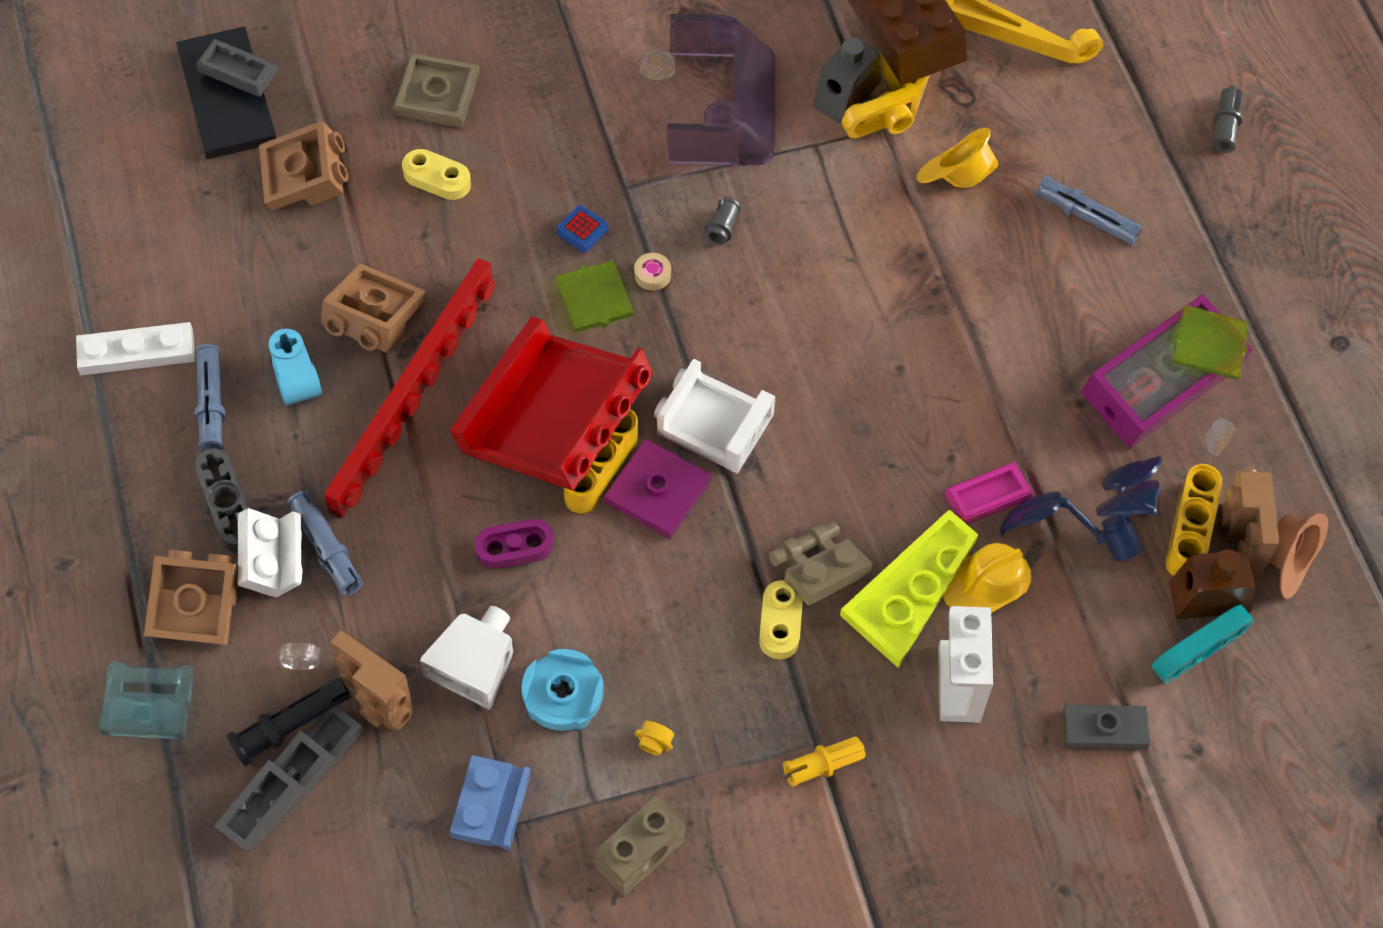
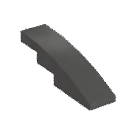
M338 706L331 708L319 716L306 733L300 730L274 763L270 759L265 763L215 824V827L248 853L314 789L364 732L365 728Z

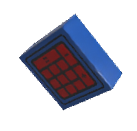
M579 204L556 227L559 237L585 254L608 231V223Z

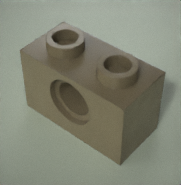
M656 795L594 851L595 868L625 897L685 842L686 824Z

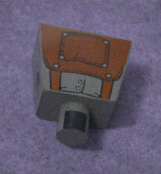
M847 38L821 70L813 107L841 124L845 111L854 104H862L881 83V54L858 38Z

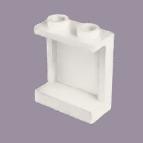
M693 359L687 370L681 368L673 382L674 390L669 398L663 397L656 407L654 417L657 418V435L738 474L774 416L775 396L761 390L755 399L701 372V362Z
M952 606L949 610V640H940L938 646L940 721L980 723L993 687L991 608Z

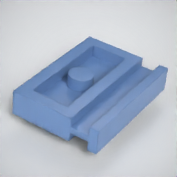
M472 755L451 825L450 837L489 847L492 845L502 847L503 850L510 851L531 775L530 768H518L510 763Z

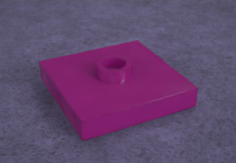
M645 438L605 494L604 503L671 539L711 482V474Z

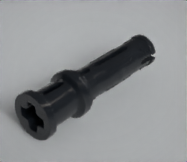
M337 675L326 684L294 701L282 710L272 715L269 713L261 714L258 716L256 723L237 734L235 732L227 734V738L239 760L244 766L252 763L251 758L271 746L278 748L285 741V736L326 713L338 704L349 700L352 696L345 683L342 682L341 677Z

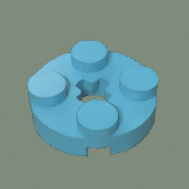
M556 649L548 652V656L541 658L538 662L536 659L528 666L522 679V698L528 716L541 726L551 730L569 731L572 729H584L598 713L603 702L604 685L601 674H599L598 670L593 666V662L586 655L575 650ZM562 682L569 683V690L573 691V693L566 695L565 698H559L557 693L551 691L552 688L560 687Z

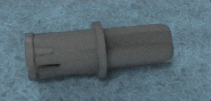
M1230 85L1229 88L1222 90L1219 110L1215 113L1213 119L1216 129L1212 147L1221 153H1229L1235 150L1237 129L1243 120L1240 114L1243 92L1240 89H1236L1234 85Z

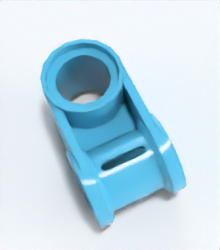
M288 328L274 332L268 343L276 381L284 405L288 406L323 395L316 369L310 361L301 335L295 330Z

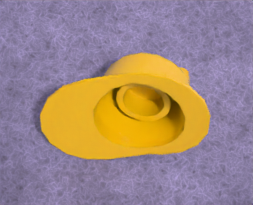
M984 127L973 131L958 144L928 161L917 173L916 180L920 183H929L943 178L954 187L960 188L973 187L980 183L999 165L998 160L987 143L991 135L990 129Z
M992 543L983 546L977 552L968 556L943 595L946 605L949 608L952 606L991 608V613L1020 598L1027 592L1031 584V570L1027 561L1022 557L1023 553L1021 550L1002 543Z

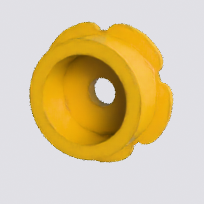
M646 720L641 730L635 731V736L640 740L638 746L647 753L661 756L663 751L668 752L673 748L671 742L675 734L669 728L659 723Z

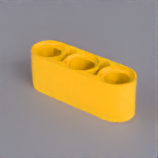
M632 409L616 427V429L625 428L628 431L624 433L614 431L608 444L602 448L596 457H605L609 460L605 462L593 461L587 475L576 486V488L581 486L587 487L589 490L576 492L564 488V502L572 512L585 514L592 511L636 448L638 443V417Z
M1198 464L1192 467L1179 493L1165 559V566L1172 576L1188 560L1180 552L1189 553L1191 556L1208 554L1222 487V476L1211 465ZM1194 485L1201 486L1207 491L1198 490ZM1187 518L1197 520L1201 525H1195L1189 522Z

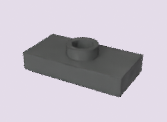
M217 39L212 41L196 63L198 72L258 97L262 95L278 72L276 63Z
M1065 704L1063 708L1065 748L1147 750L1150 745L1147 706Z

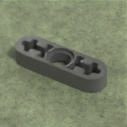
M210 448L197 456L195 470L223 546L231 552L238 553V538L235 539L229 520L237 518L238 521V513L248 507L229 456L221 449ZM212 463L217 464L222 478L221 481L216 483L209 470V465ZM229 492L236 495V501L230 507L221 508L215 505L216 498L222 493Z

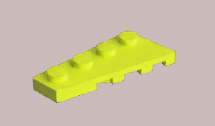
M948 510L841 609L840 616L899 668L976 543L978 534L951 510Z

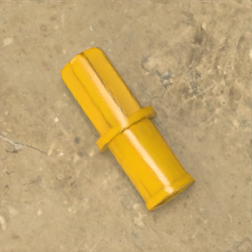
M851 737L827 747L818 745L815 747L814 752L783 762L784 774L792 773V777L787 778L788 783L792 787L821 775L830 777L833 775L834 770L863 760L865 758L864 745L858 737Z

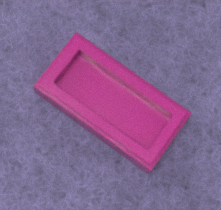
M1015 462L949 487L945 491V497L955 515L967 525L1018 505L1031 498L1033 494Z

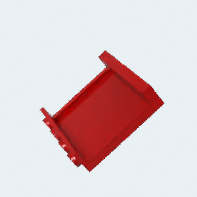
M531 316L449 431L465 455L574 491L581 479L589 472L591 464L602 448L608 444L618 424L629 413L631 405L637 396L648 385L653 371L642 348L637 347L631 358H627L550 334L543 319Z

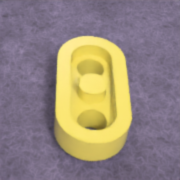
M425 149L413 150L403 158V176L412 186L448 200L460 199L470 191V172L466 166ZM450 175L457 176L455 178H447Z
M785 580L775 581L767 586L763 594L760 647L767 656L778 660L789 658L797 651L801 630L803 600ZM784 594L787 595L790 598V600H788L787 602H780L777 600L776 597L778 595ZM775 631H783L787 636L779 639L773 633Z

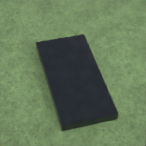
M245 26L176 42L207 159L257 148L260 144L276 139L264 92L258 97L202 74L197 70L196 63L214 39L253 54Z

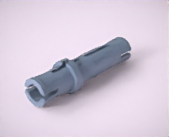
M1048 175L1043 178L1035 194L1037 197H1041L1062 208L1063 214L1069 217L1073 214L1128 243L1130 246H1133L1143 228V225L1137 224L1084 196L1082 190L1078 188L1072 190L1051 179Z
M202 344L195 349L198 407L194 410V418L199 424L198 448L201 452L210 448L223 450L222 422L225 420V409L221 406L220 350L214 344Z
M308 490L294 493L288 499L287 505L291 511L301 514V528L319 556V565L331 575L342 596L356 593L363 586V580L348 558L350 553L347 547L340 544L336 539L332 529L315 504L311 493Z

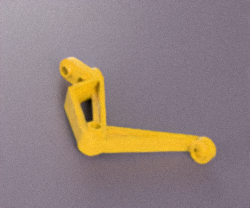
M946 0L964 29L1071 64L1089 61L1101 51L1104 45L1103 40L1095 29H1079L1069 37V40H1066L987 0ZM881 54V74L892 91H887L878 98L863 104L857 103L850 106L845 111L841 121V125L850 138L857 139L886 127L891 134H899L906 131L914 123V116L917 114L930 75L901 86Z

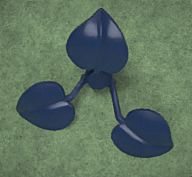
M1161 456L1128 463L1115 469L1103 479L1101 483L1103 489H1116L1117 496L1102 502L1095 510L1098 516H1110L1102 522L1104 527L1102 531L1067 498H1061L1059 491H1053L1033 496L1017 505L1004 519L1000 528V534L1003 537L1009 529L1041 521L1052 515L1058 508L1064 507L1095 535L1099 544L1107 543L1115 561L1130 559L1144 549L1130 515H1156L1161 485L1156 480L1144 481L1159 469L1162 458Z

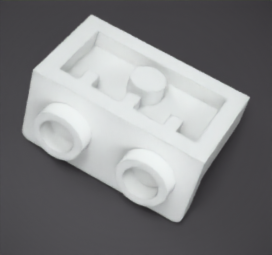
M249 508L238 513V586L277 598L301 584L303 573L301 566V514L292 511L278 519Z

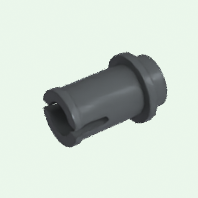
M729 197L719 200L712 220H709L704 227L705 237L709 242L715 245H723L731 240L733 235L731 228L741 210L739 202Z

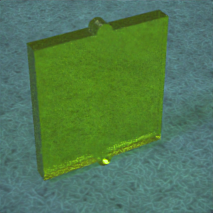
M613 260L590 267L582 265L579 270L555 276L575 332L600 325L607 327L610 322L634 316V311Z
M1184 305L1179 329L1174 333L1177 342L1173 363L1238 380L1241 375L1243 356L1248 352L1245 344L1249 322Z

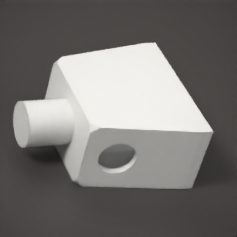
M490 606L481 621L467 614H460L421 657L420 665L423 677L490 710L513 654L512 638L503 633L510 620V616L496 606Z

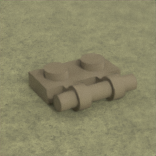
M834 521L824 526L817 524L809 528L806 535L798 539L789 538L781 542L778 549L769 552V560L772 565L779 566L786 562L790 566V568L786 569L784 580L808 606L871 573L872 563L849 539L838 544L831 540L840 535V528ZM813 548L818 552V554L810 558L803 554Z

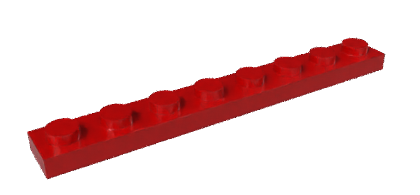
M477 258L324 493L329 513L343 518L348 508L355 507L360 500L363 491L362 487L369 476L373 477L378 472L384 452L388 446L392 447L396 444L401 435L404 421L408 416H413L418 410L421 395L427 386L431 387L436 382L444 359L446 357L450 358L454 354L458 345V338L464 328L469 329L472 326L477 315V308L482 300L487 301L492 295L495 281L492 277L491 263Z

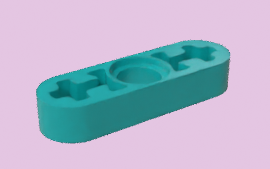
M1241 604L1237 605L1167 650L1155 660L1151 668L1162 682L1167 684L1243 635L1254 624L1255 620Z

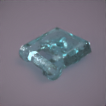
M110 661L107 668V685L98 727L101 735L184 740L194 680L193 666L179 665L178 669L125 666L124 662ZM124 682L176 685L175 694L123 692L122 689Z

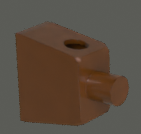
M1224 549L1219 553L1190 556L1169 582L1176 619L1221 616L1240 604L1248 613L1252 611L1255 584L1248 554L1245 551Z

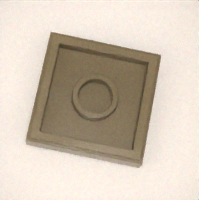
M411 53L393 105V115L463 128L480 74L479 65Z

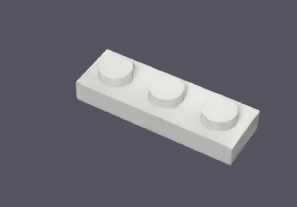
M191 322L76 336L77 369L80 376L195 362Z

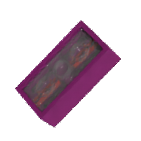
M1201 294L1093 372L1080 393L1127 447L1131 449L1239 369L1253 349L1204 294Z

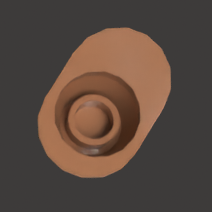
M1315 513L1309 518L1298 515H1285L1277 523L1279 545L1270 563L1281 571L1279 588L1280 594L1284 599H1290L1297 592L1310 564L1324 544L1328 531V518L1324 513Z

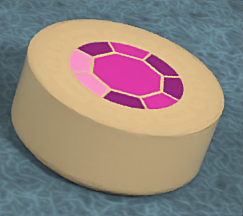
M647 253L640 256L634 266L635 281L640 287L650 291L664 288L671 279V264L669 260L659 253Z

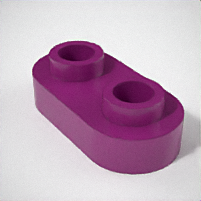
M530 519L485 528L477 535L474 546L477 560L483 566L490 569H499L545 559L553 550L554 539L552 529L547 523L538 519ZM533 540L539 541L541 543L537 547H530L527 545L530 541ZM492 548H500L502 550L496 555L489 553V550Z

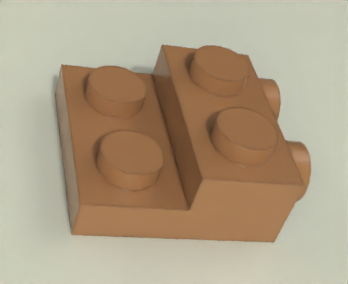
M320 121L259 145L264 204L271 211L303 199L313 206L343 194L342 183L348 181V174L345 166L339 160V154L345 151L344 142L340 134L333 132L324 121Z
M360 263L322 301L320 324L333 336L344 334L357 340L360 346L366 350L379 349L387 353L405 334L406 321L424 303L426 291Z
M1241 469L1235 472V482L1233 486L1228 487L1225 493L1226 501L1224 505H1219L1218 526L1219 528H1224L1225 543H1237V551L1247 552L1253 579H1260L1279 545L1272 473L1258 472L1255 469Z
M168 550L167 557L154 556L144 636L228 645L232 606H236L239 588L238 565L231 564L232 556L208 554L207 561L192 560V552Z
M340 630L330 642L335 656L334 663L338 667L342 682L350 690L356 692L355 698L359 702L361 716L375 727H379L382 724L392 732L395 728L400 730L409 721L413 712L406 675Z

